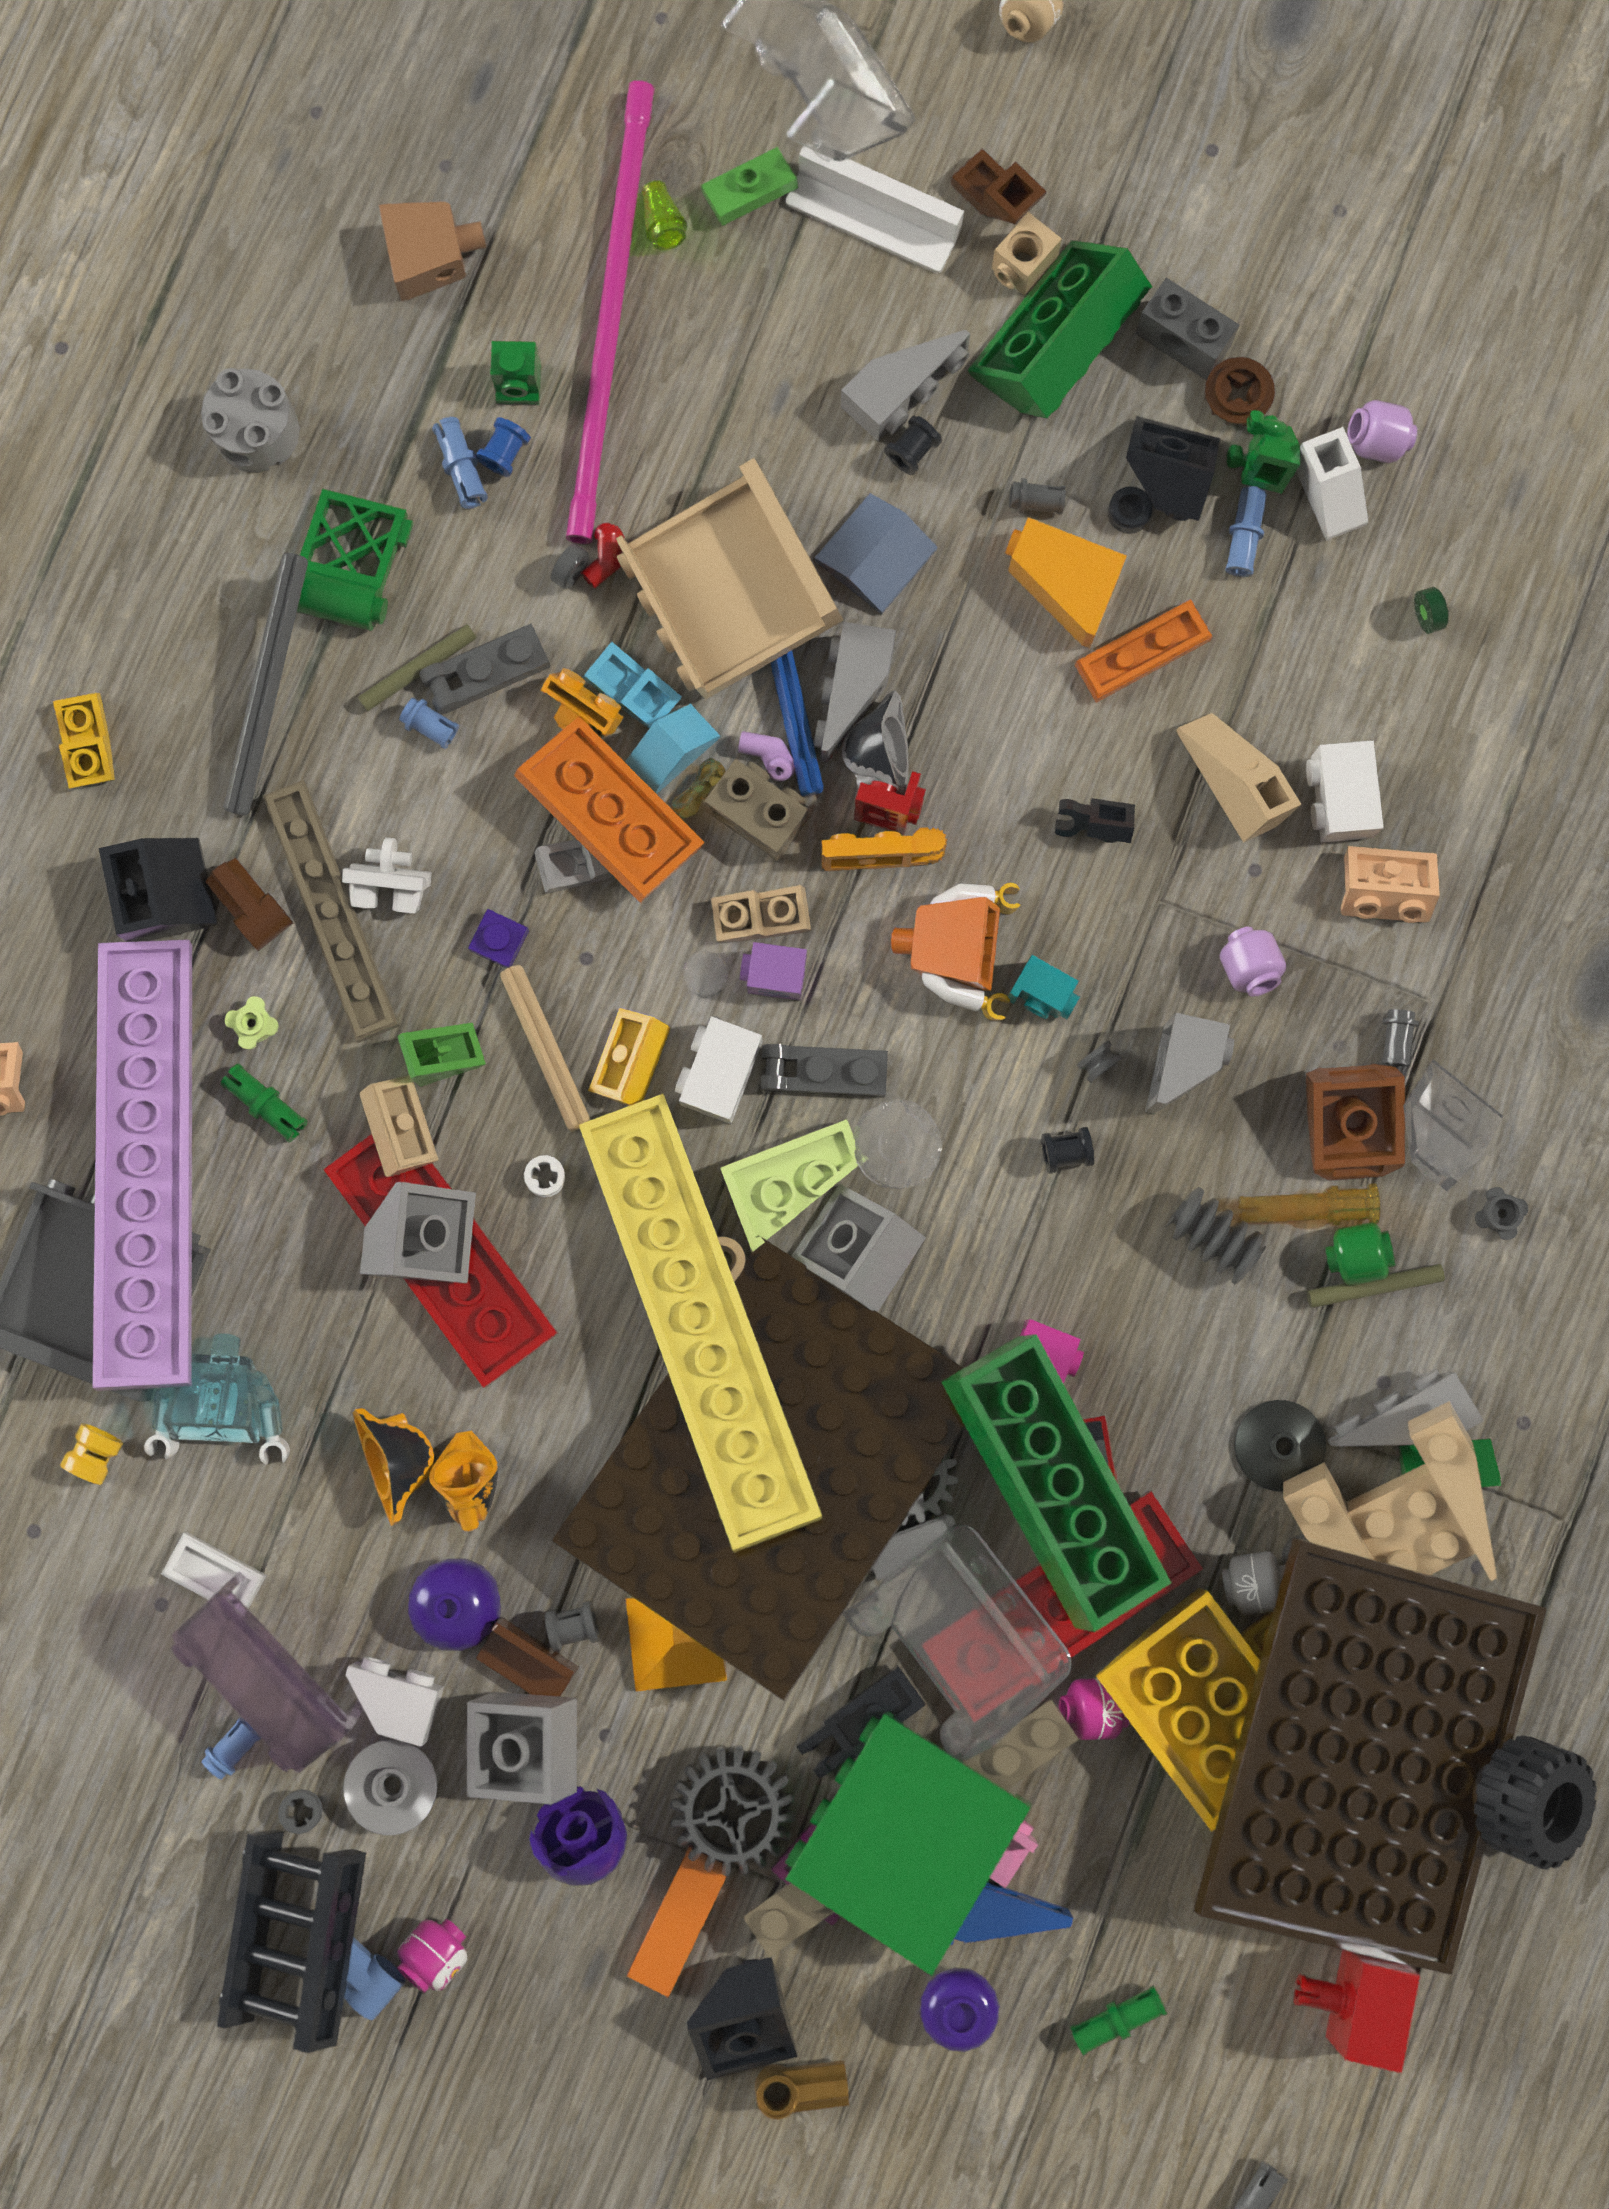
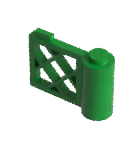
M322 489L300 553L301 556L308 560L297 613L367 631H372L376 624L382 625L388 609V600L382 598V593L398 546L406 548L414 525L412 520L407 519V510ZM330 505L348 509L353 519L333 529L330 528L325 518ZM378 517L393 520L390 532L373 540L364 525ZM323 527L326 532L320 535ZM359 527L368 543L346 554L337 538ZM331 541L340 555L339 558L327 564L311 561L315 549ZM385 546V549H384V552H383V555H382V553L380 552L379 549ZM374 552L380 562L376 576L372 577L357 573L352 562Z

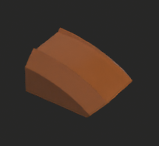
M1379 1064L1336 1068L1319 1067L1306 1073L1309 1140L1315 1174L1329 1181L1383 1177L1404 1167L1405 1076L1396 1067Z

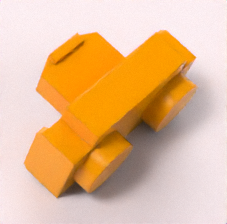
M562 668L561 672L549 674L540 691L547 693L561 703L554 716L558 727L564 729L579 716L590 728L593 725L604 736L611 735L616 731L624 718L618 713L621 709L618 702L605 694L598 693V695L592 693L584 687L585 680L569 669Z

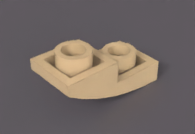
M802 885L760 893L751 890L711 898L716 939L719 943L763 939L811 931L806 891Z

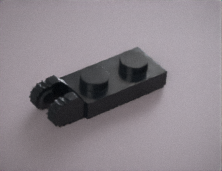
M897 1665L823 1720L824 1724L802 1739L796 1747L803 1755L806 1752L813 1751L831 1734L834 1736L841 1748L831 1755L824 1757L813 1769L817 1777L822 1778L845 1762L848 1757L854 1759L860 1755L866 1744L859 1741V1738L872 1716L881 1720L884 1713L889 1711L894 1715L893 1718L902 1723L926 1704Z

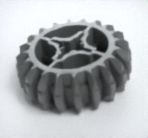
M741 1745L736 1746L734 1759L727 1760L724 1746L717 1747L716 1757L718 1762L714 1764L705 1752L700 1754L699 1761L704 1770L700 1772L695 1766L688 1764L684 1772L693 1781L692 1784L683 1780H677L674 1786L675 1790L685 1795L686 1798H674L670 1802L671 1809L684 1812V1814L671 1819V1827L676 1829L687 1828V1831L681 1833L677 1838L678 1845L684 1846L694 1841L695 1845L689 1852L688 1858L694 1861L698 1859L702 1852L706 1853L708 1857L705 1860L704 1869L707 1871L712 1870L716 1859L723 1861L722 1875L724 1876L730 1875L732 1862H739V1870L742 1875L748 1874V1859L752 1857L759 1868H764L767 1865L766 1857L762 1852L764 1849L776 1857L781 1853L779 1844L773 1838L776 1837L788 1841L791 1837V1831L780 1825V1822L790 1823L795 1821V1812L781 1809V1806L789 1805L795 1801L794 1793L778 1792V1790L786 1786L788 1777L784 1774L773 1780L770 1778L777 1767V1763L774 1760L767 1762L763 1769L757 1766L761 1759V1752L759 1750H754L750 1762L743 1761L744 1749ZM733 1773L746 1775L754 1779L763 1787L767 1795L759 1797L758 1794L746 1795L742 1793L736 1785ZM719 1776L720 1798L716 1802L706 1805L705 1809L694 1811L695 1798L700 1789L709 1780ZM727 1788L730 1790L731 1799L738 1801L737 1806L741 1803L745 1808L740 1811L737 1825L738 1832L736 1831L734 1820H728L729 1814L724 1817L721 1811L725 1810L727 1803ZM772 1809L771 1820L766 1830L756 1840L747 1844L745 1837L746 1822L750 1818L759 1816L762 1811ZM706 1824L707 1827L720 1826L728 1832L733 1847L720 1845L712 1841L703 1833L699 1825Z

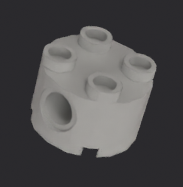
M228 368L219 373L217 380L212 383L204 396L201 412L203 427L216 448L229 464L242 471L259 473L270 470L268 466H272L277 462L282 464L291 456L297 446L300 431L298 418L284 388L275 378L260 370Z

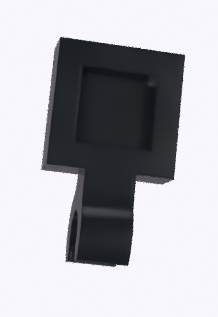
M1091 798L1090 805L1081 804L1072 799H1062L1059 801L1058 814L1068 815L1073 819L1068 821L1056 819L1055 834L1062 837H1072L1081 830H1087V837L1097 838L1106 843H1131L1134 832L1135 804Z

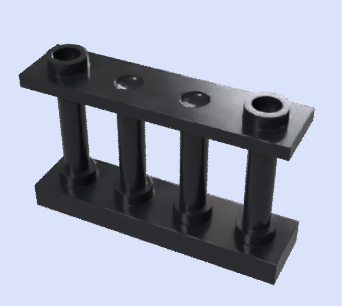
M272 1830L251 1833L247 1835L246 1846L242 1854L243 1866L224 1985L219 1998L220 2010L217 2027L225 2029L253 2022L255 2015L294 2026L296 2030L293 2043L294 2050L309 2054L337 2046L367 1852L355 1849L323 1853L321 1862L282 1852L283 1831ZM278 1871L318 1881L315 1909L273 1899ZM270 1919L310 1929L311 1935L307 1958L266 1947ZM262 1967L303 1979L299 2006L258 1995Z

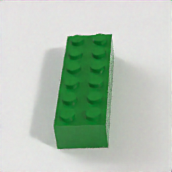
M1037 1334L1018 1336L942 1381L946 1392L1075 1628L1096 1632L1171 1584L1168 1575Z

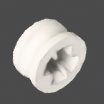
M548 1155L537 1156L527 1164L524 1179L533 1194L543 1198L551 1197L563 1188L565 1171L561 1163L554 1157ZM548 1164L550 1165L551 1173L558 1174V1178L555 1184L549 1181L551 1187L542 1189L540 1188L539 1181L532 1179V1174L535 1169L539 1172L541 1171L540 1165Z

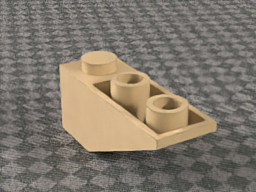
M1213 713L1176 729L1177 734L1243 843L1276 828L1301 805L1280 768Z

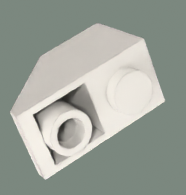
M1339 428L1303 442L1300 446V466L1296 472L1325 539L1329 540L1367 525L1368 516L1361 467L1344 428Z
M364 1657L362 1663L356 1661L349 1665L346 1677L377 1734L421 1747L429 1741L444 1686L433 1683L435 1676L411 1669L408 1670L407 1675L389 1671L390 1663L372 1657Z

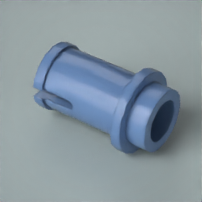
M411 698L399 718L405 724L406 730L411 731L414 729L441 745L443 749H446L453 741L460 726L427 707V701L424 699L418 701Z
M240 1717L214 1748L208 1746L205 1749L206 1756L203 1758L202 1764L219 1779H223L226 1774L233 1775L235 1773L234 1766L262 1736L250 1722Z

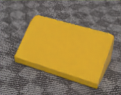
M619 1008L588 1091L627 1106L644 1101L670 1032V1027L654 1017Z

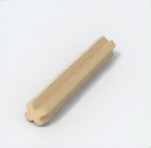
M520 964L511 966L500 973L502 982L567 1128L571 1132L580 1130L579 1124L591 1119L523 967Z

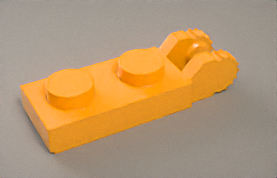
M928 827L919 828L912 836H901L899 832L895 831L880 832L875 834L873 838H856V835L849 833L836 834L831 836L830 840H822V869L824 871L910 867L928 865V863L933 865V863H938L939 860L942 861V857L945 855L947 845L946 834L943 833V830L940 831L939 828L934 829V827L932 829Z

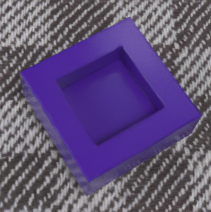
M487 909L468 949L470 952L507 969L513 965L529 933V929L522 924Z

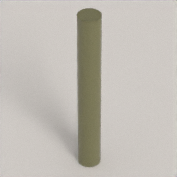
M468 624L464 625L358 696V699L367 712L419 678V673L422 669L434 663L443 662L476 640V635Z
M1436 1264L1388 1274L1386 1279L1355 1286H1348L1342 1283L1307 1290V1300L1310 1308L1444 1282L1445 1276L1442 1265Z

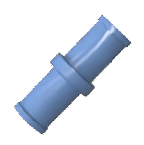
M447 417L439 421L443 429L441 430L438 423H435L432 429L444 456L442 462L444 471L452 477L461 507L465 509L478 507L481 504L477 497L484 503L488 496L484 491L476 470L478 460L475 452L469 450L458 418Z

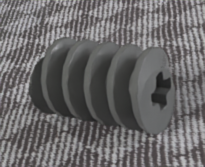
M1198 1187L1191 1191L1165 1227L1172 1223L1176 1224L1173 1239L1176 1241L1189 1234L1191 1238L1187 1249L1190 1252L1204 1245L1206 1248L1202 1261L1205 1263L1216 1256L1220 1257L1217 1268L1218 1273L1221 1274L1230 1267H1233L1235 1271L1231 1282L1235 1285L1247 1275L1265 1250L1266 1246L1260 1249L1263 1234L1256 1231L1245 1238L1248 1223L1242 1220L1231 1227L1233 1212L1227 1209L1216 1216L1219 1201L1212 1198L1201 1205L1204 1190Z

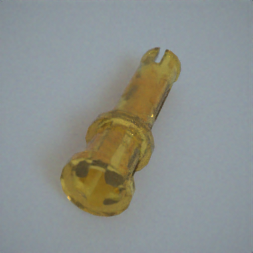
M1368 1183L1367 1187L1363 1189L1344 1190L1339 1189L1337 1185H1329L1328 1188L1324 1189V1193L1245 1197L1243 1195L1238 1197V1209L1256 1208L1258 1210L1239 1213V1222L1244 1220L1247 1223L1325 1219L1327 1224L1339 1226L1341 1221L1368 1220L1376 1224L1380 1220V1197L1376 1183Z

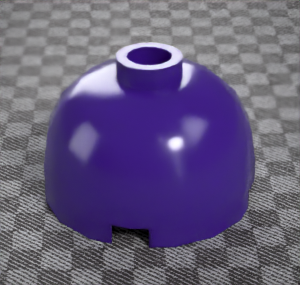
M448 1558L430 1565L416 1578L409 1593L408 1615L414 1631L425 1643L442 1651H462L478 1645L492 1632L491 1629L501 1615L500 1595L496 1579L484 1566L467 1558Z
M582 1786L577 1787L576 1793L554 1804H544L536 1815L539 1822L535 1827V1832L533 1833L532 1830L530 1832L529 1840L533 1855L539 1864L555 1880L570 1886L592 1885L605 1879L617 1868L625 1852L627 1831L621 1811L605 1791L597 1788L598 1793L584 1791Z

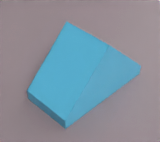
M689 704L656 720L625 763L657 794L720 739V735Z

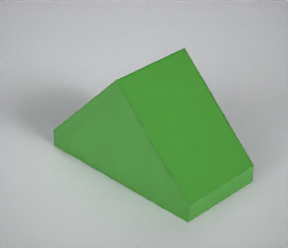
M473 1022L406 1032L397 1036L410 1078L420 1087L486 1065Z

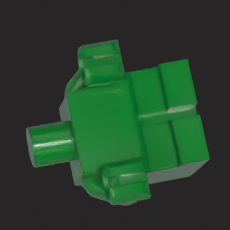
M1251 411L1250 417L1248 416L1247 430L1254 436L1249 443L1248 452L1244 454V450L1240 445H1231L1226 452L1227 465L1230 468H1244L1241 473V484L1256 486L1282 494L1290 482V478L1294 476L1300 466V444L1291 426H1287L1273 415L1264 417L1261 411Z

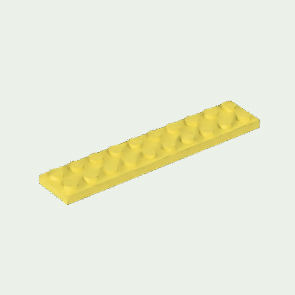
M664 1094L579 1124L733 1551L737 1552L823 1519Z

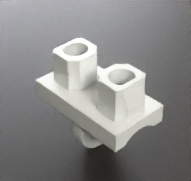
M385 838L382 850L366 849L365 860L367 862L380 863V866L352 863L350 868L343 869L342 882L350 883L349 893L352 907H377L379 887L394 888L392 910L416 913L420 908L423 891L431 885L432 872L395 868L396 865L411 866L412 853L397 852V841L395 838Z

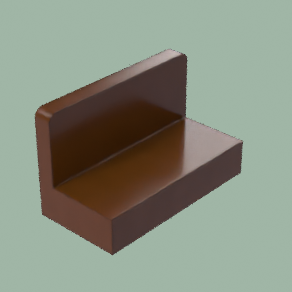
M502 1617L496 1621L491 1629L492 1633L475 1659L531 1695L561 1697L579 1666L556 1651L553 1652L550 1647Z

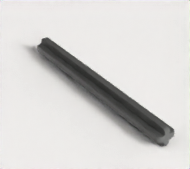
M284 553L281 558L224 801V810L238 815H248L250 812L306 574L308 560L298 554Z

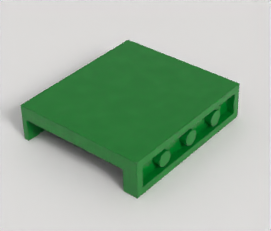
M887 1711L881 1720L872 1716L859 1738V1741L866 1744L857 1760L848 1757L834 1780L841 1787L832 1802L824 1797L810 1820V1823L815 1825L816 1829L807 1843L799 1839L785 1862V1864L792 1868L785 1880L932 1976L1028 1814L1032 1803L1017 1793L1013 1795L893 1718L894 1715Z

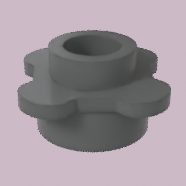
M1500 1187L1491 1188L1486 1192L1487 1201L1483 1209L1475 1214V1222L1480 1228L1488 1227L1498 1232L1499 1237L1503 1240L1513 1239L1518 1232L1516 1227L1520 1225L1523 1217L1528 1213V1205L1523 1199H1517L1512 1195L1505 1194L1504 1190ZM1500 1209L1505 1211V1217L1503 1218L1498 1216Z

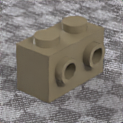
M735 758L705 799V810L778 862L808 821V809L804 807L806 801L789 787L785 786L781 791L768 781L770 778L769 774L755 763L749 761L744 765Z

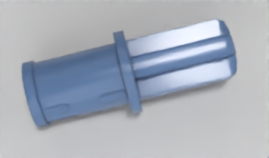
M1256 486L1246 487L1241 490L1235 524L1229 528L1232 540L1225 571L1234 576L1249 577L1253 575L1258 540L1264 536L1261 523L1267 494L1265 490Z

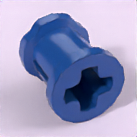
M498 417L493 423L495 431L484 449L478 450L476 458L483 466L494 473L510 477L513 472L511 464L522 445H528L531 437L516 423Z

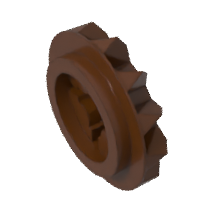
M1233 357L1217 364L1209 374L1205 386L1204 400H1207L1212 415H1217L1223 419L1226 425L1234 423L1242 424L1246 427L1248 416L1250 417L1251 411L1258 410L1264 415L1268 412L1274 400L1275 385L1271 374L1262 364L1246 357ZM1252 383L1245 396L1246 402L1241 398L1227 401L1232 392L1230 385H1234L1239 389Z

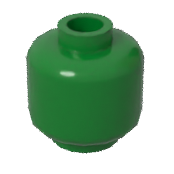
M1374 1222L1337 1229L1333 1236L1334 1245L1325 1247L1330 1273L1340 1272L1343 1282L1348 1286L1384 1280L1389 1274V1267L1396 1266L1389 1231L1381 1232L1380 1227Z

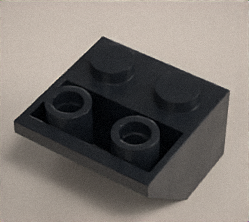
M141 838L98 848L116 935L124 941H150L218 925L211 889L206 882L208 875L199 838Z

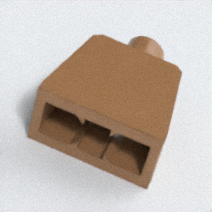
M448 202L379 205L394 282L401 301L415 298L462 280L466 276L462 253L487 248L481 221L456 226L453 212Z

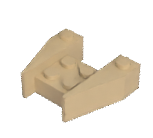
M1450 1401L1408 1421L1410 1437L1425 1462L1424 1465L1349 1501L1345 1500L1325 1462L1283 1482V1498L1309 1542L1427 1575H1432L1476 1554L1490 1581L1497 1579L1473 1443Z

